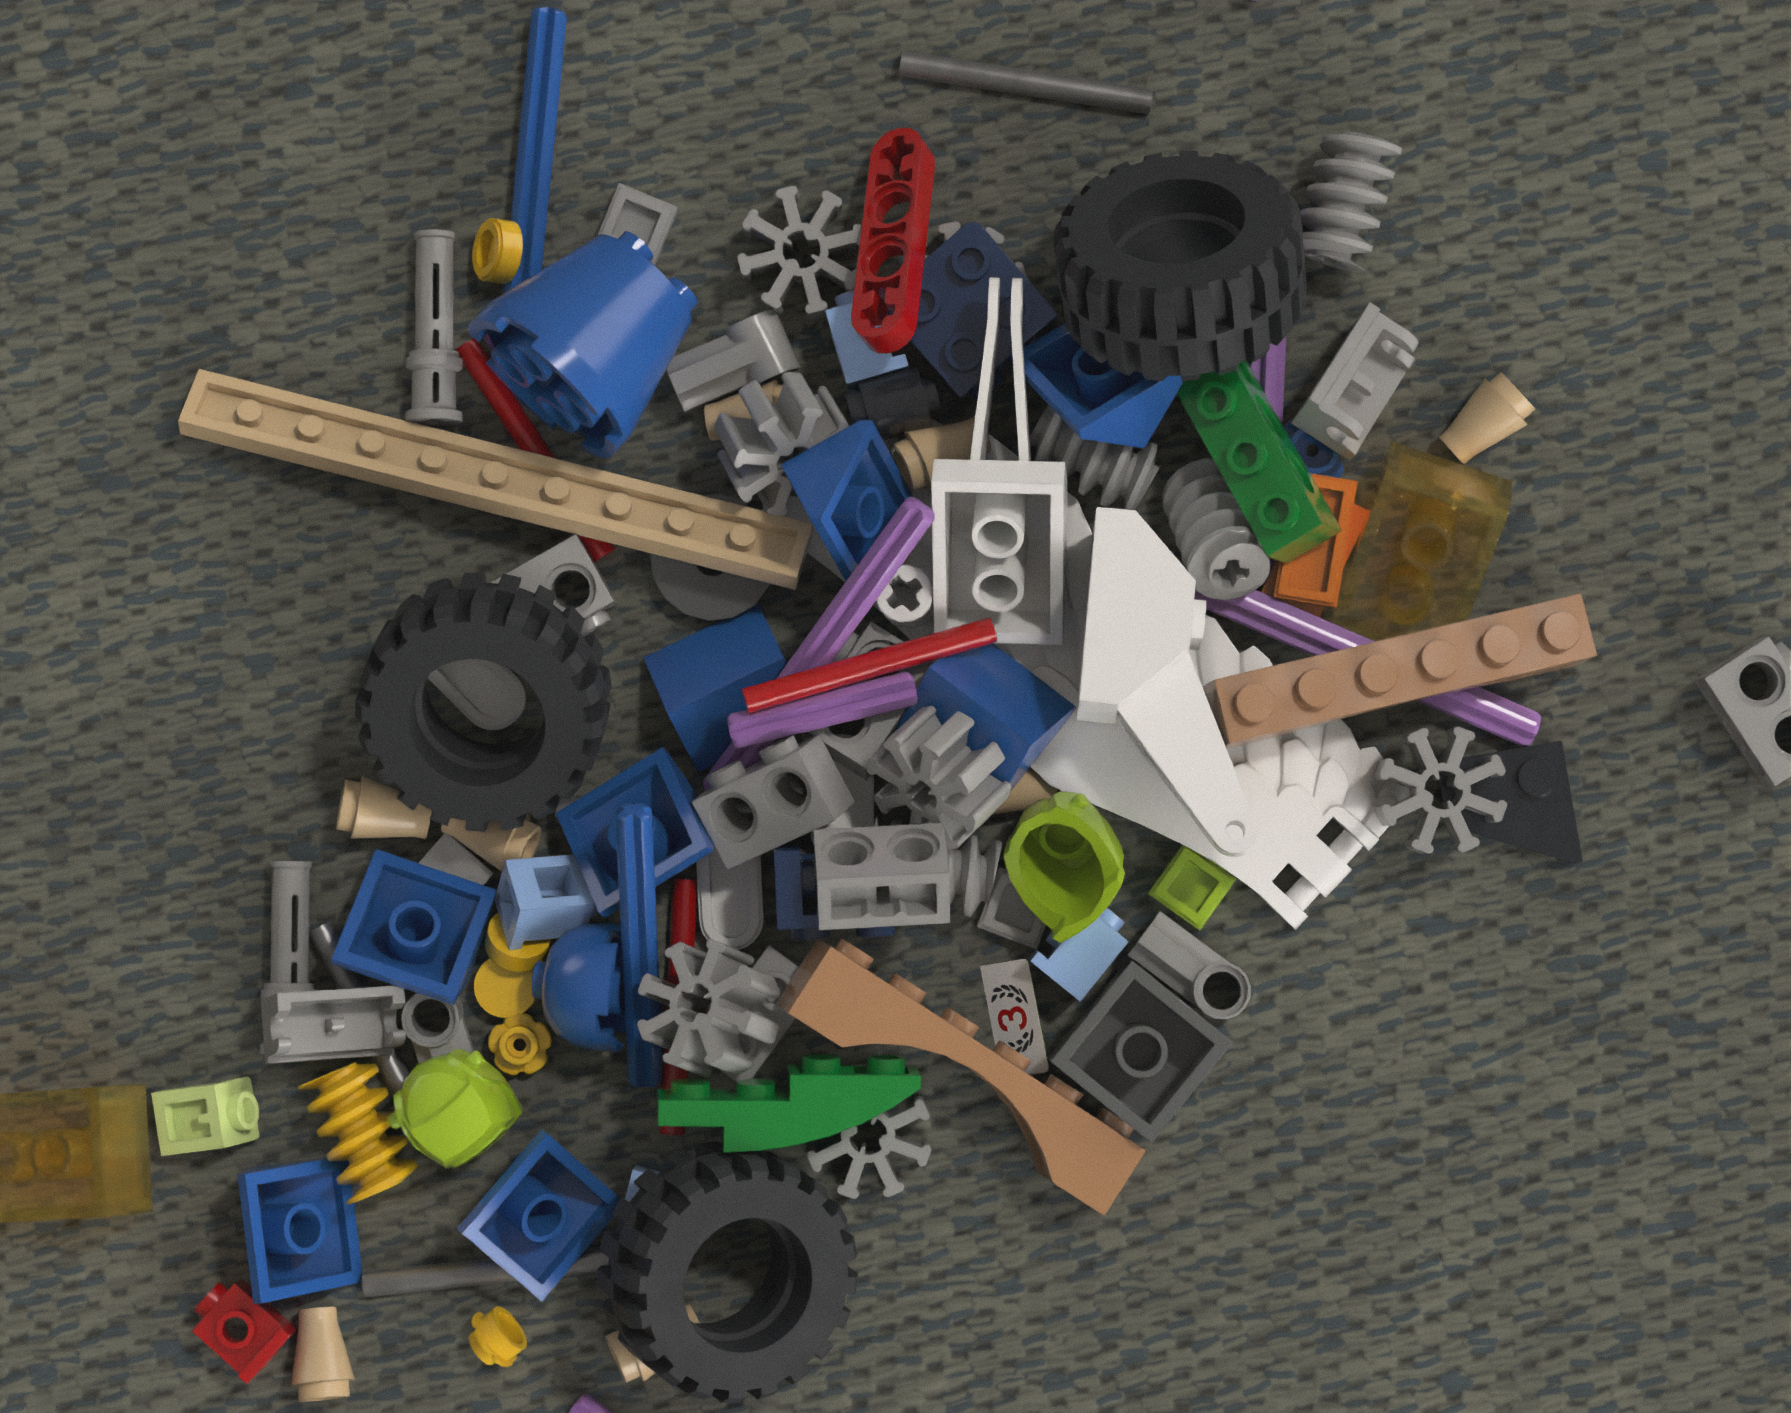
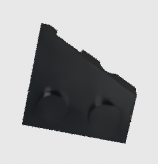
M1562 741L1462 758L1459 768L1463 771L1483 763L1482 760L1485 756L1495 754L1501 758L1506 769V773L1503 776H1489L1470 785L1471 794L1490 801L1504 800L1507 803L1503 819L1500 822L1493 823L1486 822L1483 815L1463 809L1461 813L1470 833L1568 863L1583 862ZM1439 773L1440 779L1437 780L1440 802H1452L1455 791L1446 787L1448 776Z

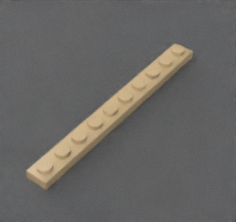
M199 369L178 419L181 435L793 590L797 588L813 537V524L785 516L769 515L767 512L202 369Z

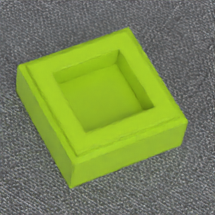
M1181 845L1147 894L1200 931L1237 878L1208 858Z

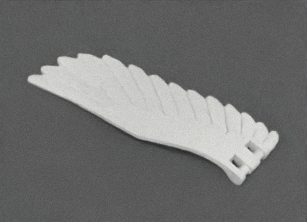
M931 419L932 427L942 425L936 420ZM988 435L991 451L986 454V460L1019 461L1017 455L993 436ZM903 436L883 440L891 456V445L903 440ZM922 487L911 492L914 498L919 499L923 504L932 509V491H926ZM1067 492V555L1063 645L993 644L1077 708L1093 534L1078 500ZM789 496L786 504L788 513L784 516L812 523L798 496ZM931 524L902 565H911L919 568L929 577L933 585ZM813 525V537L808 554L846 582ZM904 583L897 585L894 589L897 601L891 607L895 609L897 606L904 605L909 611L915 610L920 605L916 594L922 587L919 585L910 590ZM875 601L873 606L881 612L877 601ZM934 614L926 624L917 628L896 627L910 640L933 634ZM1208 615L1205 617L1203 640L1201 639L1200 649H1189L1188 651L1202 686L1214 679L1273 666L1270 659L1254 645L1239 653L1216 619ZM1076 709L1031 765V768L1050 786L1061 791L1081 793L1087 797L1091 804L1139 823L1213 861L1252 888L1295 930L1308 917L1303 911L1319 894L1326 898L1352 870L1347 865L1362 847L1369 851L1389 827L1381 825L1375 813L1376 806L1392 805L1410 796L1408 787L1389 780L1376 781L1373 776L1378 762L1383 760V757L1376 747L1362 748L1360 750L1351 729L1341 719L1277 737L1227 748L1252 815L1258 825V836L1253 847L1242 856L1228 857L1214 848L1118 721L1115 724L1076 721ZM1333 818L1344 830L1328 847L1316 835ZM1229 825L1226 827L1225 832L1228 838L1239 840L1243 837V831L1239 826ZM1289 864L1301 877L1284 894L1272 881Z

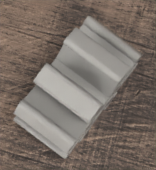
M789 186L778 189L776 191L777 203L779 206L784 207L788 227L782 231L760 218L756 209L749 211L742 224L745 236L752 237L754 235L773 246L775 250L748 257L744 253L739 254L738 262L743 280L750 282L752 276L780 269V274L768 293L764 292L761 295L763 307L767 310L773 309L778 315H781L783 313L782 304L794 283H803L808 301L805 307L807 318L813 320L825 317V310H828L825 301H821L816 280L823 276L844 288L845 293L854 290L857 269L851 272L829 259V257L857 250L859 253L862 226L855 224L853 230L825 237L824 233L835 214L839 215L843 211L841 198L829 191H823L822 203L808 224L801 223L796 204L799 201L797 187ZM805 238L808 247H819L820 255H811L812 266L799 268L796 259L785 260V250L793 252L792 241Z
M794 372L782 374L784 384L777 404H770L759 382L756 380L742 387L739 390V395L752 419L728 417L723 412L718 415L714 427L725 450H720L717 455L737 493L744 502H750L752 495L757 493L769 515L784 516L788 513L786 504L792 490V485L781 464L849 427L828 389L825 386H821L818 389V393L813 395L803 375Z
M927 706L920 708L883 742V746L869 758L867 771L870 775L877 774L889 781L874 795V800L882 813L887 814L894 807L907 805L912 810L910 824L944 823L947 850L958 848L1009 798L1011 784L1008 781L1001 782L989 775L1005 760V756L996 742H991L986 748L971 751L966 746L969 729L975 724L972 718L957 711L941 725L935 715V707Z
M1461 727L1451 728L1446 731V736L1449 739L1440 763H1438L1427 740L1429 735L1427 728L1418 729L1402 736L1401 743L1404 745L1408 744L1419 771L1415 773L1396 766L1391 758L1378 762L1373 776L1376 781L1389 780L1408 787L1410 795L1392 805L1376 806L1375 813L1381 825L1393 826L1396 824L1397 818L1417 810L1421 815L1412 839L1405 842L1407 849L1420 854L1432 853L1434 847L1431 845L1440 818H1442L1453 842L1450 847L1452 852H1466L1477 847L1480 841L1478 838L1472 837L1461 811L1467 809L1483 815L1488 823L1500 822L1503 819L1507 808L1506 801H1490L1471 794L1470 786L1489 776H1503L1506 773V769L1501 758L1496 754L1485 756L1482 760L1483 763L1466 771L1460 769L1459 766L1467 744L1475 739L1474 732ZM1439 773L1448 776L1446 787L1455 791L1452 802H1440L1441 809L1431 805L1433 794L1424 790L1428 779L1429 781L1440 779Z
M712 939L706 943L707 948H709L707 953L682 942L667 948L665 956L672 959L680 983L675 985L651 974L643 976L638 993L669 1006L670 1009L648 1021L644 1019L638 1021L637 1026L642 1039L670 1050L669 1053L663 1055L664 1062L705 1078L711 1075L710 1065L734 1075H740L751 1069L753 1063L751 1060L746 1059L737 1035L741 1032L765 1043H774L779 1030V1024L747 1009L768 997H779L780 991L775 979L748 967V965L754 963L752 956ZM710 1003H711V1008H710L708 1014H706L707 1008L709 1007V1005H710Z
M916 1096L914 1103L891 1114L885 1111L871 1119L872 1125L878 1119L886 1127V1130L879 1135L880 1146L877 1149L865 1150V1142L862 1143L860 1148L854 1144L851 1136L857 1133V1125L840 1132V1138L822 1147L810 1146L807 1151L809 1163L815 1172H819L822 1169V1164L848 1153L852 1160L845 1180H840L838 1183L837 1191L841 1195L856 1199L859 1196L858 1182L865 1162H874L884 1183L883 1195L891 1197L904 1190V1179L901 1177L897 1178L887 1156L889 1152L893 1151L916 1159L921 1167L927 1164L931 1153V1143L925 1140L919 1143L896 1134V1129L919 1118L924 1121L928 1120L930 1117L929 1109L923 1097Z

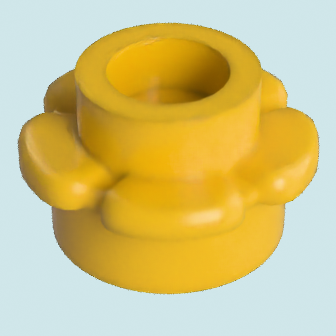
M522 1013L512 1018H505L502 1025L493 1027L488 1038V1048L495 1054L494 1063L502 1072L509 1075H517L519 1072L533 1074L539 1071L547 1062L546 1050L551 1046L552 1041L548 1028L542 1022L536 1023L531 1015ZM520 1038L525 1041L526 1047L524 1050L518 1051L514 1048V1041Z
M496 1306L485 1315L482 1312H477L473 1315L471 1324L475 1330L469 1334L468 1339L477 1357L487 1365L496 1363L505 1368L513 1365V1362L517 1359V1354L527 1347V1339L523 1329L512 1314L505 1308Z

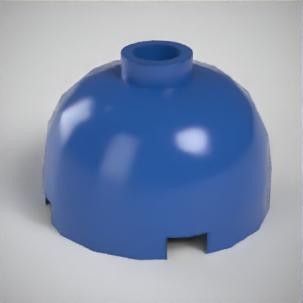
M582 924L567 930L554 942L550 948L547 960L537 961L532 976V996L534 999L542 1000L544 1016L555 1034L571 1045L609 1052H619L624 1047V1044L616 1039L617 1032L626 1033L621 924Z

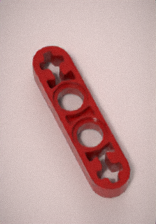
M897 128L883 135L874 145L869 163L851 322L853 328L868 348L881 354H888L905 346L915 334L918 323L935 172V157L918 132L911 128ZM900 165V174L894 168L895 166ZM902 202L910 203L908 212L899 221L891 224L883 223L884 217L890 208ZM896 255L904 256L903 263L898 271L887 277H877L878 269L884 261ZM887 306L892 311L893 315L887 316Z

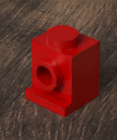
M242 1278L235 1282L229 1290L219 1282L193 1310L202 1320L192 1332L239 1373L238 1377L246 1384L260 1373L298 1330L269 1302L253 1304L251 1286ZM238 1317L245 1321L248 1327L245 1339L236 1340L228 1335L226 1324L229 1318Z

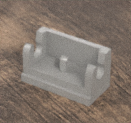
M1372 303L1367 305L1354 323L1291 422L1349 461L1352 460L1380 413L1415 360L1409 353H1413L1419 344L1412 333L1380 313V308Z
M383 986L276 993L262 999L261 1012L265 1064L394 1055V1048L402 1046L406 1038V1031L403 1029L398 1030L396 1021L397 1009H401L405 1004L404 988Z

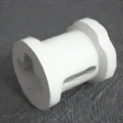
M901 565L876 600L885 618L898 627L917 628L926 624L934 614L933 585L929 577L922 570L911 565ZM904 583L910 590L919 585L922 587L916 594L920 605L915 610L909 611L904 605L897 606L895 609L891 607L897 601V596L894 592L897 585Z

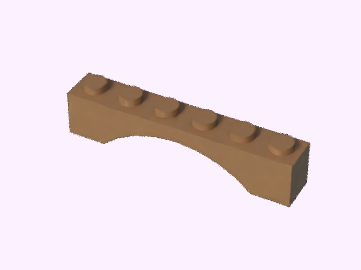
M1580 593L1214 679L1202 687L1227 749L1415 700L1517 680L1575 666L1597 656Z
M819 939L815 941L776 1002L777 1006L840 1047L865 1044L912 1046L945 1055L968 1067L989 1084L1011 1111L1028 1143L1036 1172L1104 1216L1106 1215L1146 1152L1145 1149L1128 1139L1134 1130L1130 1125L1103 1107L1096 1118L1077 1106L1083 1094L1050 1074L1045 1084L1039 1082L1025 1072L1031 1061L1003 1042L998 1041L993 1050L988 1049L973 1039L979 1027L949 1007H946L939 1017L920 1005L927 993L898 974L893 973L888 983L868 971L874 959L844 939H840L835 949Z

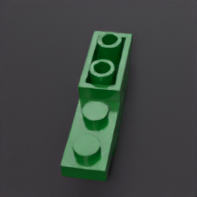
M806 1054L802 1056V1064H787L786 1090H775V1082L766 1079L736 1081V1089H710V1081L703 1079L672 1080L671 1089H657L658 1126L721 1127L723 1153L761 1151L794 1146L832 1136L863 1124L895 1107L921 1089V1075L916 1065H906V1057L902 1055L873 1054L867 1056V1064H841V1057L838 1055Z

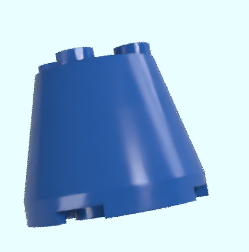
M624 231L618 239L605 234L597 235L488 303L470 322L468 329L469 335L478 342L484 338L491 349V358L486 362V365L510 389L520 403L551 430H554L558 425L569 433L576 432L585 437L586 439L581 445L586 452L602 458L612 457L632 435L692 323L690 312L698 304L694 293L684 283L674 277L667 279L650 262L653 259V254L649 247L639 237L628 231Z

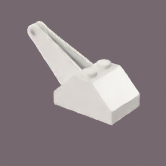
M990 277L988 320L970 460L934 459L931 491L932 510L935 514V520L932 522L934 633L990 617L997 636V642L995 643L1063 645L1067 555V473L1065 462L1031 461L1022 339L1023 278H1012L1010 317L1019 461L986 460L1000 332V278Z
M1097 507L1092 535L1076 721L1115 724L1118 721L1214 848L1228 857L1242 856L1253 847L1258 836V825L1252 815L1188 652L1189 649H1200L1201 639L1203 640L1206 600L1194 599L1196 580L1136 510ZM1229 825L1239 826L1243 831V837L1239 840L1228 838L1225 832L1226 827Z

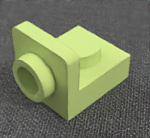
M249 1077L165 1089L151 1093L161 1156L222 1149L259 1138V1107L253 1095L252 1082Z

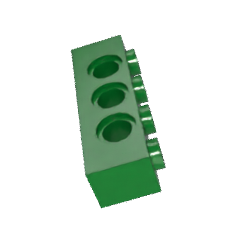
M1247 360L1238 363L1235 371L1219 376L1216 371L1200 374L1199 380L1183 382L1177 395L1267 557L1290 563L1342 531Z

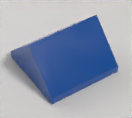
M1065 323L1023 348L1025 380L1081 439L1145 448L1184 382L1181 380V376H1165L1164 381L1145 379L1141 372L1133 371L1130 376L1117 372L1108 365V360L1100 363L1086 353L1082 346L1072 339ZM1011 355L1009 358L1013 366V355Z
M860 420L781 464L808 517L845 581L853 573L905 499L913 497L872 420Z
M759 604L734 618L723 619L644 657L666 712L698 772L715 765L731 743L727 717L731 713L746 710L741 689L776 679L787 665Z
M992 643L940 658L928 668L917 689V703L914 706L907 707L896 730L923 707H935V715L941 725L957 711L962 712L975 722L974 726L969 729L966 746L971 751L986 748L991 742H996L1004 754L1005 760L989 775L1001 782L1008 781L1011 784L1012 791L1077 708Z
M663 747L556 812L597 910L604 918L620 909L615 819L617 817L616 811L622 804L629 803L635 805L644 803L652 810L655 887L714 850V843L692 804V801L698 796L670 754Z
M376 849L332 956L331 964L454 1005L471 977L497 890Z
M541 1129L458 1226L457 1230L540 1301H543L614 1217L612 1212L620 1198L547 1132Z
M327 1158L250 1167L237 1174L253 1304L276 1301L362 1282V1264L354 1203L349 1205L345 1203L353 1196L352 1184L338 1185L336 1178L349 1166L348 1160L328 1161Z

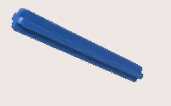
M539 7L534 8L531 12L510 220L516 222L521 229L523 250L518 271L508 284H504L503 294L542 270L567 23L564 11L556 8Z
M625 803L618 807L615 820L628 1081L636 1088L644 1086L654 1088L661 1084L663 1080L662 1047L643 1040L637 1026L639 1020L644 1019L648 1021L661 1014L659 1002L638 993L640 983L645 974H651L659 978L652 810L644 803L635 805Z

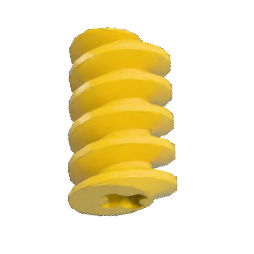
M354 1062L298 1086L299 1090L319 1089L320 1095L306 1107L308 1113H329L330 1118L316 1130L318 1137H339L340 1142L326 1154L328 1161H349L350 1165L336 1178L338 1185L358 1184L360 1188L345 1202L346 1205L368 1198L405 1181V1178L418 1167L416 1158L396 1159L395 1157L408 1144V1138L406 1135H386L385 1131L391 1127L387 1117L394 1111L377 1112L375 1109L389 1095L387 1088H367L365 1085L379 1072L377 1064H357Z

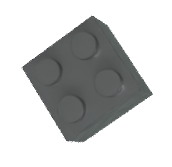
M1128 958L1048 1058L1065 1074L1152 1143L1233 1042Z

